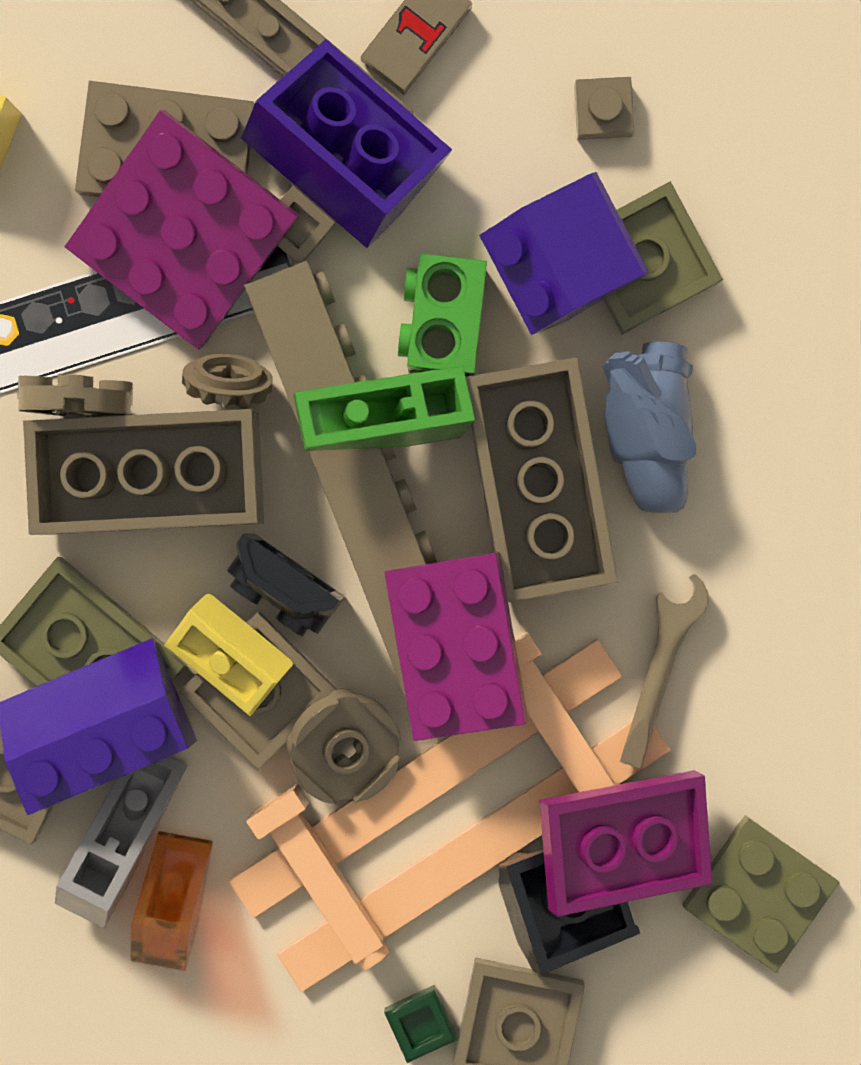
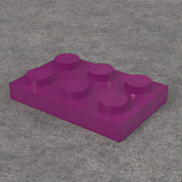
M500 552L385 571L413 741L527 724L529 720Z
M695 770L539 800L548 910L557 917L712 884L705 775Z

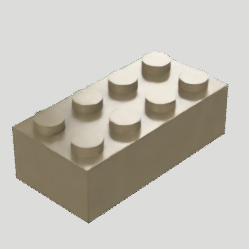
M574 357L466 377L475 417L471 428L494 553L500 552L508 602L618 583L578 358Z
M253 409L23 421L29 535L264 524L259 414Z

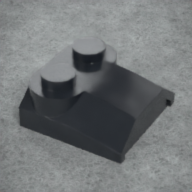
M243 533L238 540V555L227 569L228 573L235 578L230 587L256 605L262 598L280 610L275 618L296 634L303 637L308 629L319 634L345 596L257 534Z
M543 848L532 852L522 851L515 853L504 863L499 864V887L517 943L535 973L543 975L640 934L639 927L634 924L628 902L559 917L549 911Z

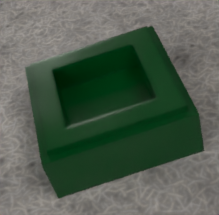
M435 985L384 1008V1014L407 1063L458 1040L455 1028Z

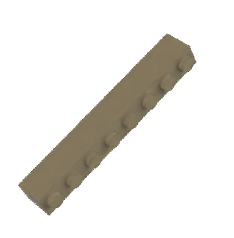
M304 261L244 285L298 425L299 420L293 396L294 392L366 381L364 375L357 378L353 377L346 358L356 353L344 323L333 326L326 306L336 301L324 271L313 275L308 261ZM393 447L309 451L406 699L384 572L437 562L425 530L417 534L413 531L407 513L417 510L405 478L394 482L387 461L397 458Z

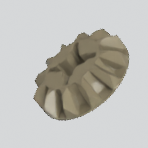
M221 353L206 355L188 363L183 369L182 384L186 386L187 395L193 398H201L202 403L206 405L216 403L224 408H227L229 405L246 408L250 403L258 404L266 400L267 394L272 392L273 377L265 367L250 358Z

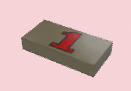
M404 0L360 56L361 62L405 95L471 11L472 2L470 0Z

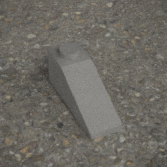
M167 757L116 779L56 886V905L100 927H106L187 768L186 764Z

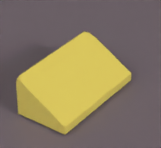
M206 594L189 610L164 644L166 648L249 716L256 711L293 666L291 659L211 594Z

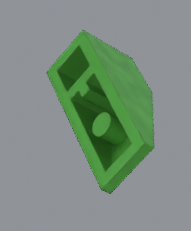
M463 366L294 392L293 395L305 451L410 447L458 439L466 433L475 421Z

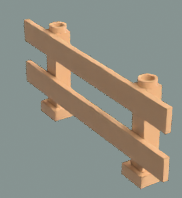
M525 633L515 640L529 720L527 724L448 736L399 768L391 781L379 793L367 800L356 803L352 799L313 826L309 824L302 813L307 808L309 799L298 783L251 813L246 822L256 838L260 840L270 833L279 847L229 880L230 885L251 917L255 918L304 886L326 919L325 923L277 955L301 993L351 960L355 964L358 963L362 970L374 966L390 953V950L384 943V938L542 835L539 800L619 785L671 751L654 725L640 769L620 762L632 721L592 748L589 747L567 712L622 677L598 639L543 675L533 661L542 653L531 636ZM538 731L540 732L562 767L365 897L360 900L358 899L337 867V863Z

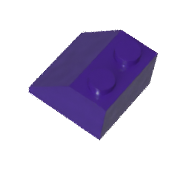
M597 172L590 173L518 209L479 235L531 335L565 323L649 273Z

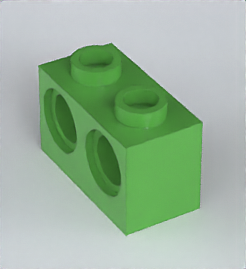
M420 254L418 269L407 268L404 301L414 302L412 324L401 323L398 356L408 357V371L425 372L463 366L465 377L474 376L487 261ZM447 275L456 279L461 288L459 295L450 302L435 300L430 295L428 288L436 277ZM443 330L449 333L455 343L453 351L444 358H433L426 354L423 350L422 342L429 332Z

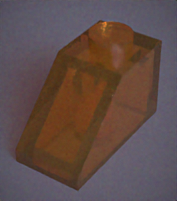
M158 831L131 923V961L186 971L199 922L213 841Z

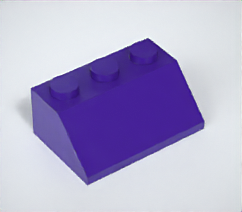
M327 39L256 100L241 137L244 142L292 184L296 185L366 248L403 213L452 151L445 142Z
M155 638L0 702V729L4 759L27 816L184 751L197 741Z

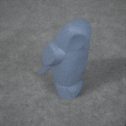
M646 342L643 344L642 354L639 355L632 354L631 351L615 352L604 363L605 365L602 366L610 386V393L606 395V411L604 413L611 455L615 462L623 464L624 475L637 506L642 511L651 513H675L684 508L688 495L687 461L696 455L692 410L687 379L693 371V365L686 361L687 347L671 342Z

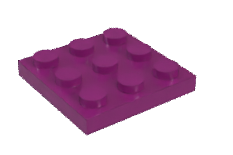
M160 110L64 247L200 350L246 290L244 285L251 283L300 215L165 110Z

